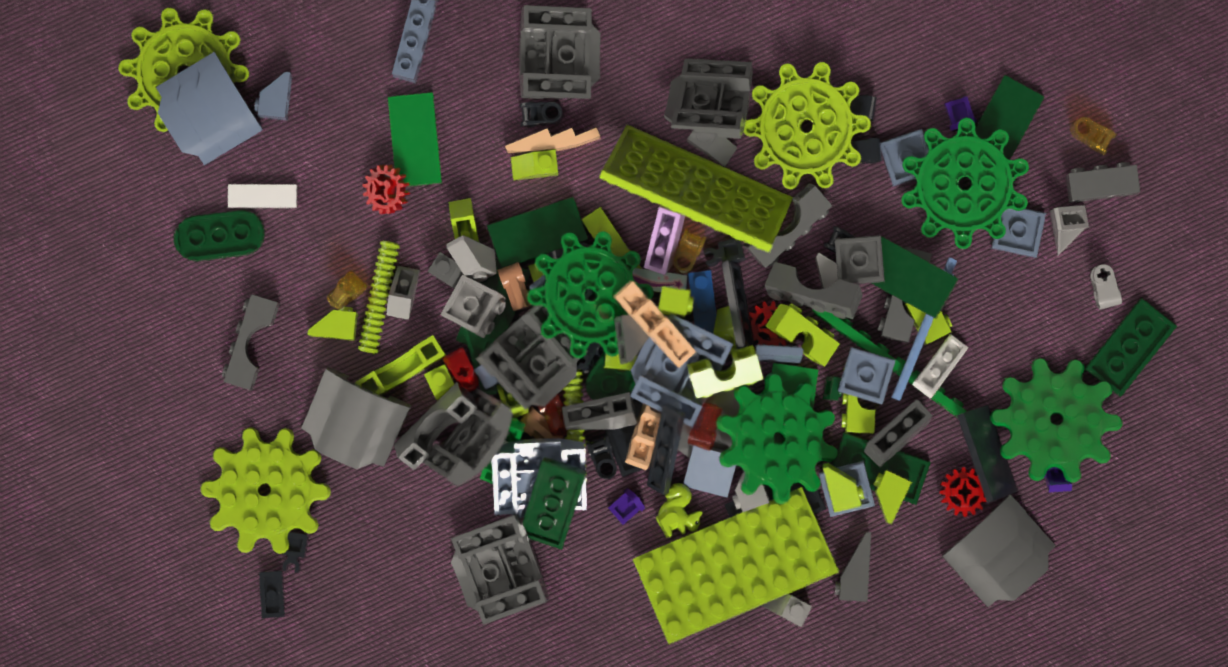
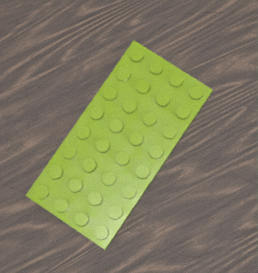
M626 125L599 177L610 184H615L628 190L630 193L647 198L653 203L663 205L673 212L681 213L694 221L706 224L717 231H722L737 240H742L767 252H770L793 198L629 125Z
M802 487L790 492V499L786 504H778L773 499L767 504L737 514L633 558V562L668 644L839 572Z

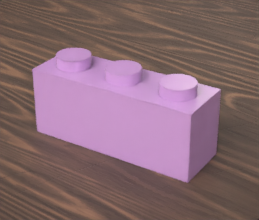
M660 205L644 268L665 275L672 267L685 215L673 212L669 208Z

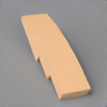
M596 127L575 136L571 128L551 137L548 129H545L505 147L508 153L527 154L547 150L560 151L600 139V134Z
M633 281L627 283L614 295L628 314L677 367H680L695 353V350L669 319L663 316Z
M644 403L637 419L638 424L635 426L625 463L646 470L650 465L661 412Z

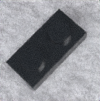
M283 571L259 572L261 617H286Z

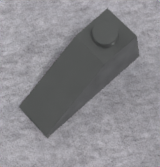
M630 393L562 407L566 430L619 429L637 425L635 405L630 397Z
M871 532L863 534L839 576V581H835L834 595H838V600L867 602Z

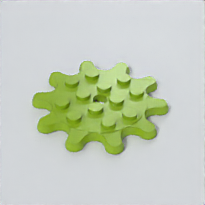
M172 8L165 9L161 14L162 28L158 32L151 33L143 27H137L132 31V39L139 45L140 54L136 59H126L119 64V72L123 76L133 77L138 82L137 90L128 97V106L133 110H139L144 106L154 107L157 112L154 124L160 132H166L168 129L158 114L162 97L156 87L177 75L181 66L186 65L190 67L215 52L233 83L244 82L249 77V71L245 66L235 65L230 60L231 51L240 44L239 35L235 32H228L223 36L214 35L211 31L213 15L208 10L199 11L192 23L185 24L180 21L176 10Z
M825 62L816 64L812 75L808 78H801L792 64H784L779 70L781 85L778 89L769 90L764 86H757L752 92L753 99L762 107V113L757 119L747 120L743 132L747 136L759 137L763 142V148L755 156L754 164L761 170L773 164L780 165L784 171L782 183L787 189L796 188L804 174H812L821 188H829L834 181L832 167L835 163L844 162L849 166H857L861 161V155L852 147L851 139L856 133L868 131L871 127V121L867 116L855 115L850 109L852 100L859 94V87L854 82H848L839 88L833 87L829 81L831 69ZM806 119L813 123L812 130L808 133L804 132L801 126L802 122Z
M249 427L242 433L243 448L239 452L232 453L224 447L217 448L214 451L213 459L222 469L221 476L217 480L203 482L200 490L203 496L216 498L220 503L219 511L210 519V527L215 531H222L229 526L235 527L239 532L237 541L239 551L248 553L254 548L257 540L266 538L271 542L272 548L276 553L283 554L289 548L288 533L292 529L300 528L308 534L317 531L319 524L316 518L310 514V505L314 501L328 499L331 489L325 483L313 481L311 477L313 468L321 462V454L315 449H311L304 454L295 453L292 449V442L294 440L292 430L283 428L278 432L274 441L266 443L261 440L255 428ZM265 483L269 484L271 487L270 494L261 496L259 493L260 486Z

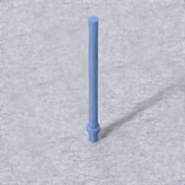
M948 258L944 271L954 276L952 272L957 260ZM927 314L924 316L892 395V398L898 401L901 400L934 319Z

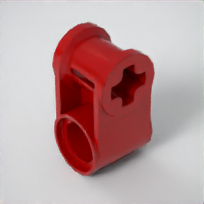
M463 347L442 357L456 382L469 392L474 391L478 387L479 379Z

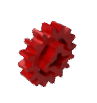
M378 165L377 168L370 169L371 175L365 176L368 183L362 185L364 188H367V192H364L363 196L369 197L366 204H373L372 210H379V214H392L397 210H401V204L408 202L404 198L405 195H410V192L405 188L410 185L408 182L404 183L406 175H399L400 168H393V165Z
M772 301L771 306H767V303L763 302V308L761 309L756 305L754 307L756 313H749L750 318H752L754 341H758L757 346L762 344L778 346L779 343L783 346L787 345L784 339H778V335L770 332V329L763 328L767 325V320H770L772 317L771 311L775 312L778 308L775 307V301ZM762 313V323L755 326L757 317ZM763 333L767 335L770 341L762 339L758 334Z
M961 467V473L953 469V476L946 474L945 478L948 481L940 482L944 490L938 492L945 497L940 502H947L946 510L949 511L953 508V515L955 516L958 515L959 511L962 512L963 517L967 516V511L975 515V508L982 510L983 507L980 503L987 502L978 475H974V469H970L968 473H966L965 467ZM968 477L975 481L978 488H974L969 483ZM956 478H959L958 484L954 488H950L951 483ZM963 485L966 490H969V494L965 495V499H963V495L958 493L963 488ZM950 496H954L959 501L960 507L951 501ZM974 496H978L977 501L969 507V501Z

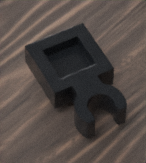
M735 238L719 242V249L707 248L704 250L705 256L714 255L713 259L706 261L708 267L716 266L719 261H722V263L725 261L734 263L746 261L742 240Z
M288 533L289 548L283 553V555H288V558L282 565L283 571H288V565L293 563L295 565V573L300 572L301 564L299 557L306 558L309 535Z

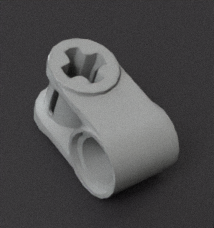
M1106 264L1094 267L1091 270L1090 278L1098 309L1121 305L1122 298L1113 269ZM1101 271L1107 273L1104 281L1102 278L1097 277V274Z

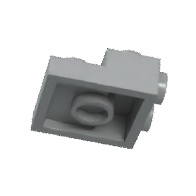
M462 275L440 315L484 338L486 334L489 335L493 331L495 326L493 320L496 315L504 311L506 305L504 302L505 297Z

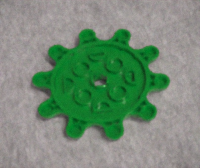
M970 118L960 120L958 132L952 138H945L935 128L928 129L924 134L925 142L929 147L928 154L923 158L906 157L902 164L903 169L907 173L913 174L917 179L915 189L903 194L901 198L903 206L909 209L921 207L926 211L927 218L921 227L924 236L934 237L941 229L949 228L954 232L955 244L960 249H967L971 245L972 235L978 229L986 230L994 239L1002 238L1006 233V228L1001 221L1002 213L1007 209L1022 211L1028 204L1027 198L1014 190L1013 182L1017 177L1028 172L1029 164L1024 159L1009 160L1004 156L1003 149L1009 140L1008 133L999 129L989 138L981 139L976 135L975 123ZM962 177H968L971 180V187L967 190H962L958 186V182Z
M604 231L599 232L595 236L594 243L590 247L582 246L575 234L570 232L564 234L561 238L563 255L559 259H553L545 254H541L536 258L535 266L545 275L546 282L543 287L531 289L527 294V300L530 304L544 306L548 311V319L540 328L542 336L551 339L559 333L567 334L571 340L570 353L575 358L585 356L589 344L593 342L599 343L608 356L614 357L619 354L614 319L629 314L616 300L614 295L627 283L633 281L649 300L654 295L653 288L649 284H639L633 279V270L641 261L639 254L635 251H629L621 257L614 255L611 251L612 238L609 233ZM586 289L594 291L595 299L593 301L585 299Z
M1037 358L1031 365L1033 377L1030 381L1020 382L1014 377H1007L1002 383L1003 390L1011 397V405L1006 409H996L990 415L992 424L1006 427L1010 431V439L1001 446L1000 454L1005 459H1013L1018 455L1028 457L1030 460L1028 474L1034 481H1041L1048 469L1057 467L1062 470L1068 482L1075 483L1081 478L1080 463L1083 459L1092 458L1101 464L1107 463L1110 460L1111 452L1103 445L1101 438L1107 431H1118L1121 429L1123 420L1117 414L1105 412L1102 407L1103 401L1113 391L1112 385L1107 381H1101L1096 385H1087L1082 379L1084 365L1081 361L1071 360L1066 370L1057 374L1050 370L1045 359ZM1059 413L1063 418V422L1060 425L1052 424L1050 421L1051 415Z
M769 373L765 377V387L760 394L752 393L745 385L736 387L734 389V397L739 403V412L735 416L721 415L717 418V428L722 432L728 433L732 439L730 448L719 455V462L726 468L734 465L743 468L745 476L741 483V490L744 494L753 495L764 484L771 487L776 503L786 504L790 499V488L794 483H801L810 492L818 490L821 482L815 472L816 463L819 461L832 462L837 458V449L825 443L822 435L823 430L834 423L835 415L830 410L816 412L811 408L810 398L813 394V387L810 383L802 382L794 392L789 393L783 389L780 376L776 373ZM776 432L781 433L784 437L780 445L774 441V434Z

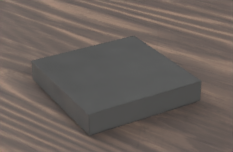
M881 235L835 239L838 279L854 284L884 282Z

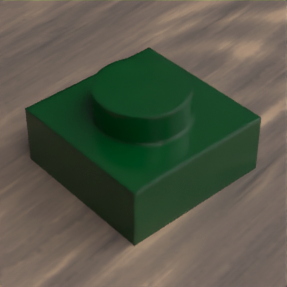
M826 376L822 399L838 401L842 395L841 392H838L842 378Z

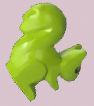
M675 483L670 486L669 493L665 494L667 501L660 507L656 517L657 523L666 538L672 536L674 529H678L681 534H685V526L691 532H695L699 526L702 511L687 515L684 507L690 503L692 493L682 483Z

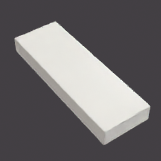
M228 184V208H297V185Z
M950 334L912 385L931 399L967 351L968 347Z

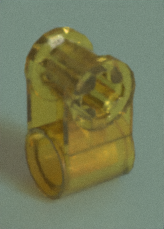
M1087 117L1074 121L1070 128L1074 138L1102 155H1106V148L1112 138H1115L1117 135L1109 128ZM1079 123H1084L1087 126L1086 134H1081L1078 131Z
M685 229L673 262L676 272L687 274L692 270L703 248L706 236L700 237L689 232V229ZM685 257L690 261V265L687 268H681L677 260Z
M350 270L337 282L336 287L329 292L327 300L334 308L342 309L352 300H356L367 289L368 285L353 270Z

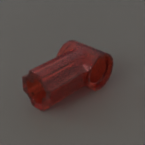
M559 394L553 397L545 406L537 405L542 416L545 417L552 436H562L567 433L568 430L565 428L562 409L564 406Z
M703 402L696 425L690 431L688 444L710 452L717 436V432H715L717 428L716 421L721 416L723 408Z

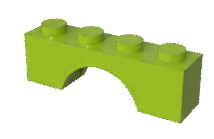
M432 335L401 357L371 372L355 382V384L382 396L435 364L446 354L435 336Z

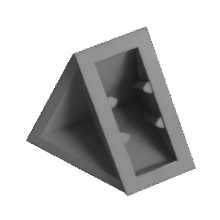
M1085 205L1057 207L1050 211L1055 244L1059 256L1085 228H1089Z

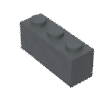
M1130 162L1118 163L1116 168H1107V165H1099L1093 167L1094 170L1085 171V168L1071 169V173L1065 176L1069 203L1137 195L1140 193L1137 165L1130 166Z
M916 399L867 443L864 452L879 467L883 466L930 423L933 415Z

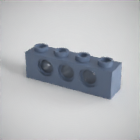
M411 0L392 71L394 78L416 83L438 0Z

